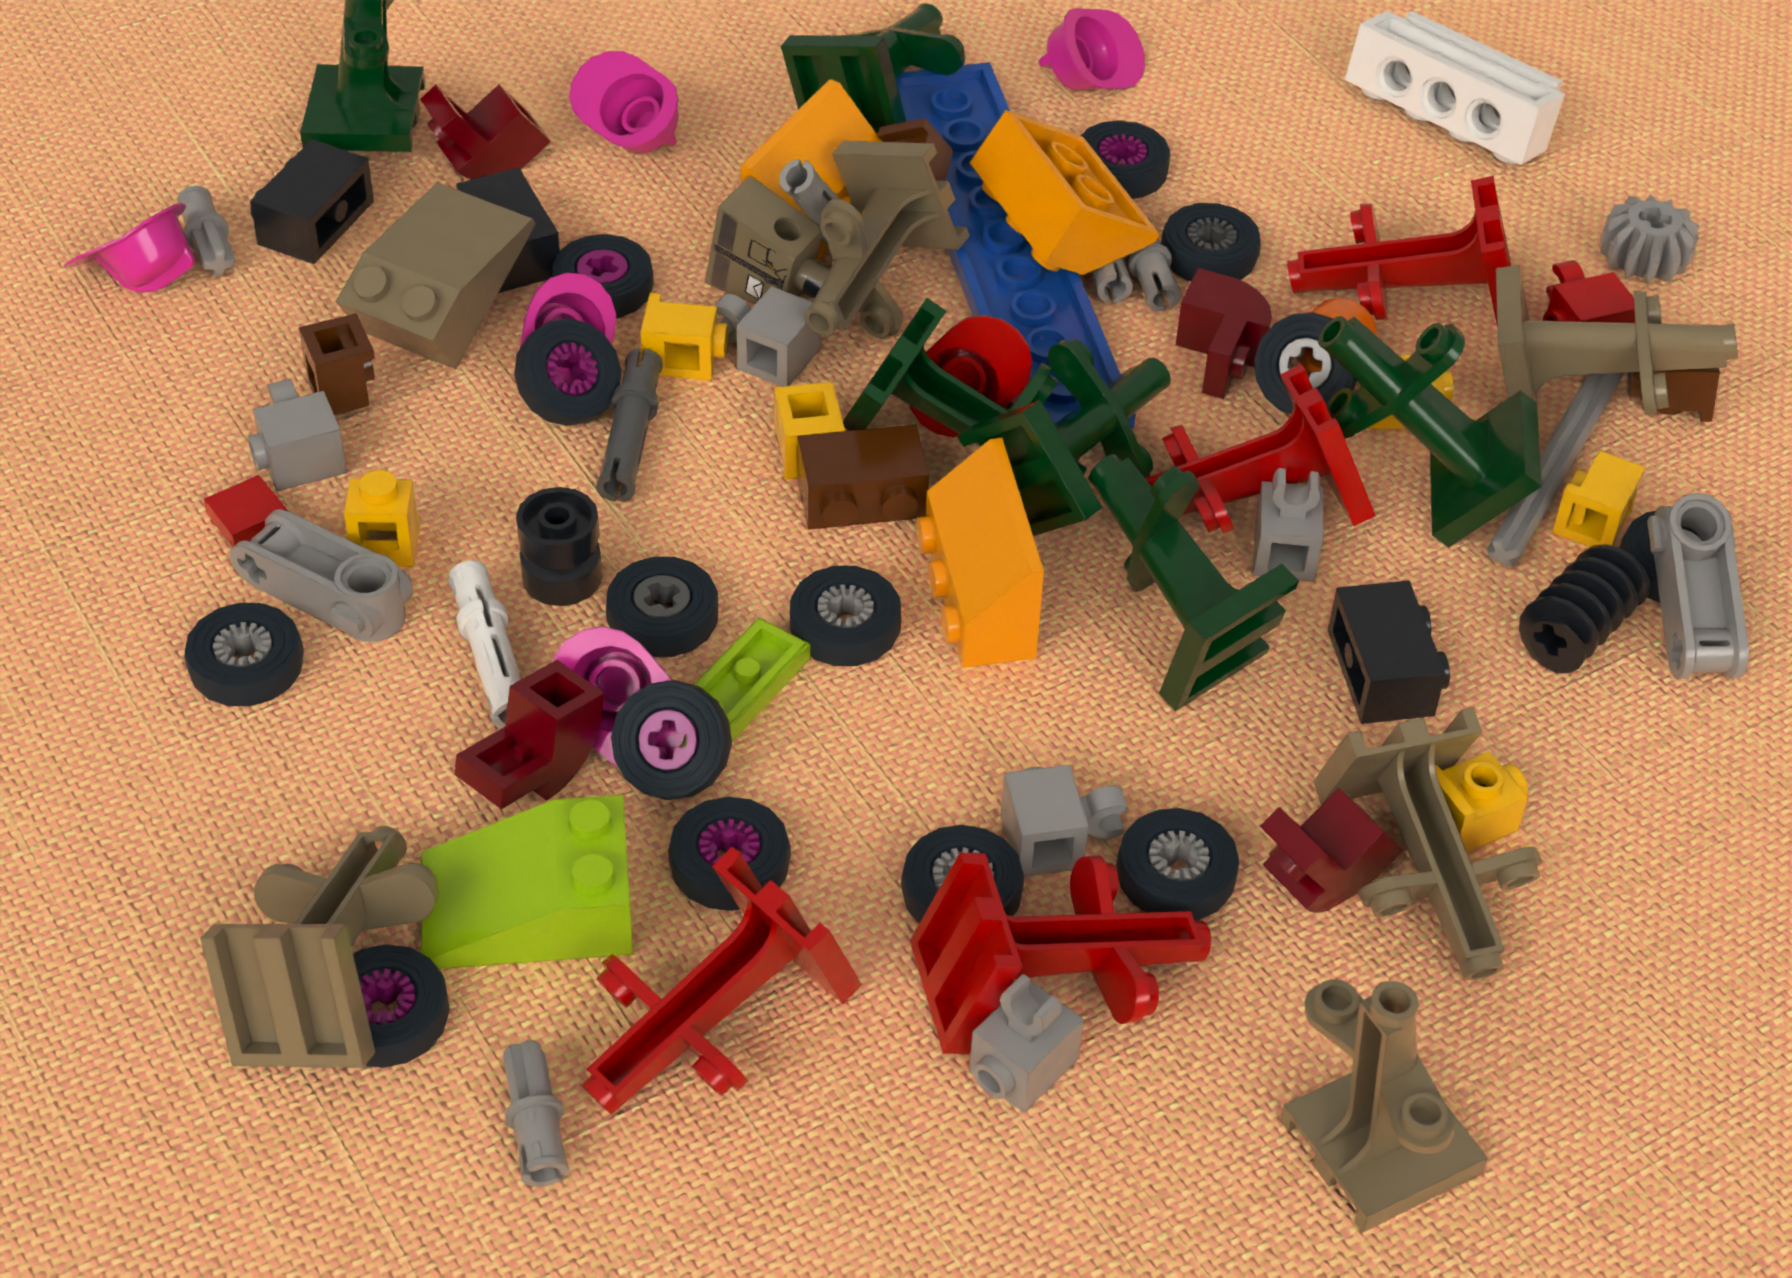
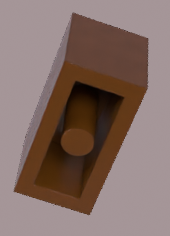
M917 424L797 436V481L808 530L910 520L926 516L927 490H929L930 474Z

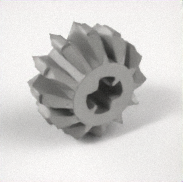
M1650 194L1646 200L1642 201L1636 197L1628 196L1624 204L1614 205L1611 213L1607 216L1601 237L1602 247L1600 253L1608 258L1609 268L1623 269L1626 279L1633 276L1642 277L1649 284L1656 277L1664 282H1671L1675 274L1685 273L1687 266L1692 262L1698 240L1697 231L1699 225L1690 220L1689 210L1674 208L1672 199L1665 202L1656 201Z

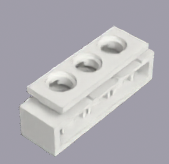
M1385 11L1360 23L1345 76L1346 81L1362 88V92L1366 96L1377 100H1387L1404 108L1405 113L1414 119L1431 121L1447 129L1449 134L1457 140L1474 142L1493 151V155L1500 161L1520 165L1547 150L1565 93L1560 92L1562 80L1413 11L1407 13L1405 19Z

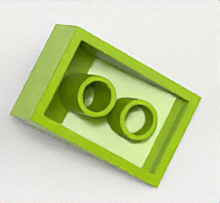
M623 795L554 799L421 852V864L433 872L438 887L437 902L430 915L422 920V954L429 957L438 969L608 957L611 954L615 956L633 955Z

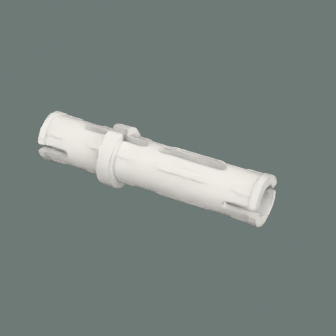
M469 560L454 566L449 572L450 578H448V582L453 589L459 608L456 622L461 636L469 640L477 671L492 713V722L495 726L504 728L509 687L522 678L506 632V627L509 623L506 608L495 598L488 577L489 572L485 564Z

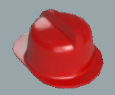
M987 315L968 317L951 327L926 351L928 357L941 369L1003 408L1020 394L1030 379L1033 362L1029 345L1018 329L1000 318ZM909 405L910 410L919 423L933 433L953 438L960 435Z

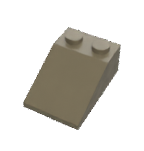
M437 182L363 252L339 294L336 303L346 315L357 313L366 334L456 370L536 223L530 217Z

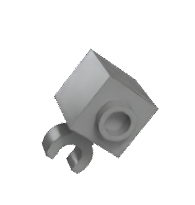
M771 286L751 309L742 298L733 294H724L714 306H717V314L724 316L720 323H728L729 325L728 343L737 342V369L781 387L790 386L821 349V335L814 332L807 325L804 318L805 311L810 307L812 301Z
M291 379L267 384L273 404L253 409L257 434L247 436L250 452L257 471L268 469L276 492L347 473L340 427L324 391L298 397Z
M1278 468L1273 475V482L1262 481L1254 523L1253 576L1261 577L1278 565L1283 564L1298 580L1315 582L1323 542V487L1320 486V476L1318 472L1310 471L1309 481L1306 485L1286 483V469Z
M1070 764L1046 768L1031 767L1023 771L1004 773L1000 816L1008 844L1019 856L1024 877L1071 871L1075 862L1080 857L1085 856L1088 834L1099 839H1110L1124 834L1120 814L1127 812V804L1120 786L1100 787L1091 791L1086 796L1080 797Z
M1022 974L1001 994V1005L973 1031L969 1073L974 1076L979 1086L990 1096L997 1099L1004 1098L1021 1112L1025 1113L1078 1061L1084 1019L1061 1003L1058 998L1053 995L1051 996L1033 983L1030 978Z

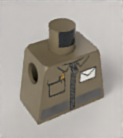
M749 176L718 206L705 283L753 304H756L771 286L798 297L805 293L815 299L830 271V268L816 261L822 237L820 227L763 184Z

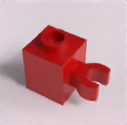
M1575 260L1553 264L1552 270L1558 277L1560 284L1547 286L1546 293L1550 301L1548 309L1544 313L1543 321L1635 323L1634 297L1614 272L1585 278L1581 266Z

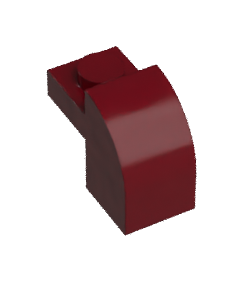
M436 84L420 98L433 117L427 125L439 139L437 144L457 173L465 178L472 180L518 167L521 169L551 142L531 113L500 84L468 113Z
M1198 268L1181 302L1175 345L1207 354L1202 393L1224 399L1233 378L1242 380L1248 366L1255 367L1254 358L1260 340L1270 329L1272 313L1268 301L1253 286L1230 276Z
M555 660L510 685L505 727L456 754L454 775L501 810L532 791L546 801L549 800L573 779L588 758L599 732L605 693L559 660Z
M1340 788L1301 826L1280 807L1260 825L1277 843L1268 853L1270 857L1262 865L1306 910L1313 913L1331 910L1358 894L1359 889L1374 881L1404 851Z

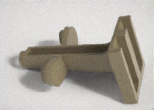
M843 141L832 153L853 206L843 200L833 199L827 202L821 213L820 230L827 239L833 266L812 304L804 314L807 325L817 334L830 336L836 329L845 330L859 310L861 313L860 323L870 335L877 338L895 335L903 323V313L879 279L900 247L960 249L970 235L967 227L954 226L947 209L956 200L949 181H936L929 162L937 154L934 143Z
M1520 265L1496 268L1498 347L1508 398L1521 390L1537 403L1539 389L1547 381L1559 376L1640 372L1645 415H1658L1657 409L1669 408L1665 372L1654 374V371L1727 367L1726 360L1738 359L1734 323L1726 325L1662 324L1659 296L1647 297L1646 291H1634L1635 323L1530 321Z
M1474 707L1462 709L1442 734L1430 736L1424 717L1399 722L1379 747L1367 749L1361 730L1349 732L1313 781L1320 803L1322 805L1338 788L1350 799L1383 792L1418 873L1385 877L1363 886L1358 891L1363 906L1371 907L1375 917H1385L1407 910L1413 906V900L1429 897L1459 964L1463 979L1465 981H1472L1500 972L1504 969L1500 954L1505 948L1480 885L1497 880L1500 888L1504 890L1527 885L1540 877L1537 866L1542 863V859L1537 848L1524 847L1470 863L1439 785L1435 766L1438 765L1441 770L1454 766L1482 733Z
M380 826L372 832H359L327 878L305 872L292 864H274L267 867L254 887L256 904L272 920L291 924H213L200 938L232 1066L364 1068L373 1057L375 1048L352 947L361 931L420 922L426 919L432 912L438 899L437 880L429 868L419 863H405L397 866L406 854L407 845L404 837L396 829L389 826ZM375 841L383 842L379 849H377Z
M1330 979L1314 986L1307 993L1305 998V1014L1308 1023L1353 1058L1352 1073L1284 1104L1280 1121L1287 1131L1297 1127L1315 1152L1312 1165L1328 1187L1339 1184L1356 1207L1357 1213L1354 1222L1361 1232L1364 1233L1483 1174L1488 1157L1445 1104L1417 1054L1416 1013L1419 1001L1413 989L1401 982L1387 981L1379 984L1373 990L1372 996L1363 999L1349 983L1338 979Z

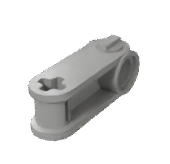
M1700 493L1685 495L1676 501L1673 506L1658 507L1654 516H1650L1647 520L1651 553L1654 554L1669 668L1672 676L1677 680L1688 679L1692 673L1722 672L1729 679H1739L1746 672L1749 648L1734 549L1736 546L1731 515H1729L1728 510L1719 500L1710 495ZM1681 526L1694 530L1699 535L1701 542L1687 537Z
M282 509L274 510L265 519V527L250 541H239L230 551V559L234 568L247 583L348 633L354 639L364 642H378L392 637L400 631L405 623L406 612L404 604L411 598L413 590L408 573L402 571L387 556L366 549L289 511Z

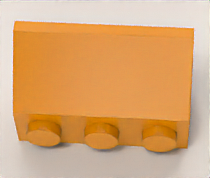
M829 79L741 165V183L749 176L756 179L808 217L795 200L782 189L779 182L780 173L789 162L800 159L803 165L806 160L815 168L820 178L826 182L840 200L848 202L853 206L832 153L843 141H882L841 84ZM822 239L816 260L822 258L828 249V245Z
M1005 110L970 161L972 167L983 180L981 186L984 192L1000 203L1008 214L1006 217L1007 223L1015 231L1023 235L1032 246V257L1040 265L1051 271L1057 272L1062 268L1085 275L1154 244L1160 236L1159 232L1084 137Z
M995 438L988 440L927 490L926 516L917 517L916 520L921 554L930 553L932 561H929L928 565L933 598L943 597L945 606L941 607V625L946 644H956L962 668L1035 659L1037 656L1044 569L1003 439Z

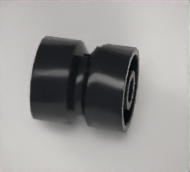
M564 487L542 489L529 495L520 504L516 513L521 576L524 589L537 601L554 606L573 605L588 599L599 588L602 580L601 552L598 542L600 536L599 518L596 504L588 495L576 489Z

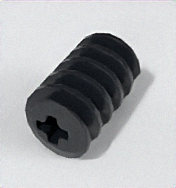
M1593 545L1582 551L1576 560L1570 563L1562 574L1555 577L1549 587L1543 589L1536 600L1530 602L1520 615L1519 632L1522 642L1531 657L1541 666L1555 673H1571L1579 669L1585 659L1591 657L1597 647L1604 644L1610 634L1616 631L1624 619L1629 618L1636 607L1643 604L1650 594V579L1645 568L1634 556L1621 548L1611 545Z

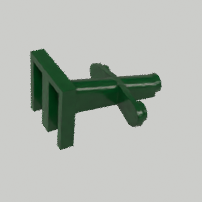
M345 0L339 65L317 64L300 131L303 147L313 139L346 151L412 152L411 130L413 124H418L420 114L418 97L420 90H425L426 80L423 66H388L387 10L394 0Z
M923 3L917 6L913 12L888 28L846 35H789L782 43L781 50L798 109L831 79L841 84L873 130L878 133L880 127L907 122L896 79L910 65L943 75L954 74L964 65V46L953 35H941L940 27L943 23L941 12L935 6Z
M926 298L844 418L843 425L849 431L866 429L890 394L961 434L977 423L1038 400L1044 404L1059 380L1050 374L1052 371L1051 367L1041 363L1008 410L1004 409L941 369L928 357L924 350V344L947 311L929 298ZM1078 459L1076 463L1084 475L1087 467L1078 462Z
M1343 316L1335 317L1323 328L1318 339L1319 346L1328 352L1363 386L1354 391L1349 388L1341 389L1331 398L1327 405L1331 419L1335 418L1346 439L1393 415L1430 451L1432 536L1448 548L1542 487L1537 403L1520 390L1475 421L1431 384L1454 365L1464 349L1465 337L1454 325L1434 323L1427 327L1417 340L1416 351L1406 361L1355 317H1352L1350 320L1345 319Z
M1076 339L1070 341L1060 340L1049 349L1048 361L1054 374L1079 402L1080 405L1054 424L1042 402L1038 400L977 423L957 437L963 447L976 442L982 446L990 439H1003L1033 536L1085 521L1103 507L1076 461L1099 442H1101L1106 457L1115 454L1121 461L1129 458L1144 478L1150 477V472L1153 470V460L1149 452L1142 445L1138 444L1128 419L1169 387L1171 383L1170 373L1160 360L1153 357L1147 358L1142 363L1130 367L1106 385L1093 367L1094 359L1092 353L1083 342Z
M1112 454L1102 459L1090 472L1088 481L1097 489L1133 546L1132 553L1124 563V569L1128 572L1127 581L1135 592L1142 591L1155 582L1185 629L1159 692L1161 697L1176 712L1267 654L1270 646L1262 639V636L1279 626L1286 612L1277 600L1295 590L1299 580L1283 564H1280L1240 590L1232 587L1179 522V519L1199 488V482L1192 471L1183 472L1179 467H1173L1163 473L1151 487L1129 458L1121 461L1115 454Z

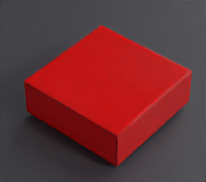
M259 475L204 498L207 515L232 547L239 541H250L265 527V519L274 510L282 509L288 511Z

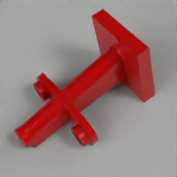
M1490 176L1471 180L1475 206L1473 218L1465 227L1452 233L1380 241L1373 204H1360L1359 210L1350 211L1356 245L1298 252V259L1287 261L1293 293L1358 289L1360 305L1364 306L1370 315H1374L1376 320H1388L1386 288L1488 284L1497 323L1496 268L1512 265L1494 177Z
M1302 364L1280 374L1293 405V411L1287 422L1279 429L1202 458L1198 457L1182 424L1170 427L1172 433L1162 438L1174 466L1179 467L1183 472L1192 471L1199 482L1197 492L1182 515L1198 511L1208 533L1219 528L1223 534L1235 531L1224 504L1260 494L1262 481L1273 482V475L1278 468L1286 469V483L1299 484L1309 481L1310 471L1318 472L1320 478L1325 477L1353 526L1376 516L1339 423L1335 418L1331 419L1324 399L1317 388L1313 389ZM1166 471L1145 479L1152 487L1156 480Z
M733 847L712 867L744 916L734 932L661 999L614 954H611L601 962L605 969L596 980L625 1008L636 999L648 1010L641 1019L587 1068L591 1075L581 1085L612 1116L624 1103L688 1049L698 1057L691 1068L718 1095L723 1097L731 1088L738 1092L749 1082L748 1079L722 1052L703 1036L792 960L842 1004L862 985L830 930L822 923H819L811 931L792 898L772 880L762 888L742 854Z
M960 852L912 935L910 944L943 1054H969L973 1031L998 1008L1001 994L1022 974L1028 978L1091 972L1117 1023L1127 1024L1141 1021L1144 1016H1150L1155 1012L1159 1001V986L1155 976L1152 973H1145L1141 966L1204 961L1208 957L1211 948L1209 926L1205 921L1194 920L1191 911L1115 914L1113 901L1118 891V873L1112 863H1106L1104 858L1099 855L1080 857L1073 866L1070 877V895L1075 915L1010 916L1005 914L986 854Z

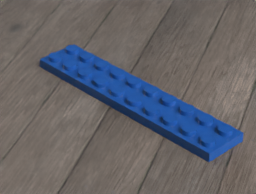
M990 62L963 65L961 69L951 75H943L929 70L903 72L896 79L906 121L926 118L953 150L945 181H949L956 200L947 210L953 225L967 227L970 236L960 249L947 250L972 316L987 315L1000 318L1020 331L1029 345L1033 363L1030 377L1041 363L1050 367L1048 352L1054 344L1060 340L1070 341L1076 339L1083 342L1089 348L1094 359L1093 367L1106 385L1121 374L1079 274L1062 268L1057 272L1051 271L1040 265L1032 257V246L1023 235L1015 231L1007 223L1006 217L1008 214L999 202L984 192L981 186L983 180L970 164V161L1004 111H1010ZM1051 371L1050 374L1059 380L1054 372ZM1060 380L1043 404L1054 424L1080 405ZM1015 399L1006 406L1007 409L1011 407ZM1136 413L1128 419L1132 429H1134Z

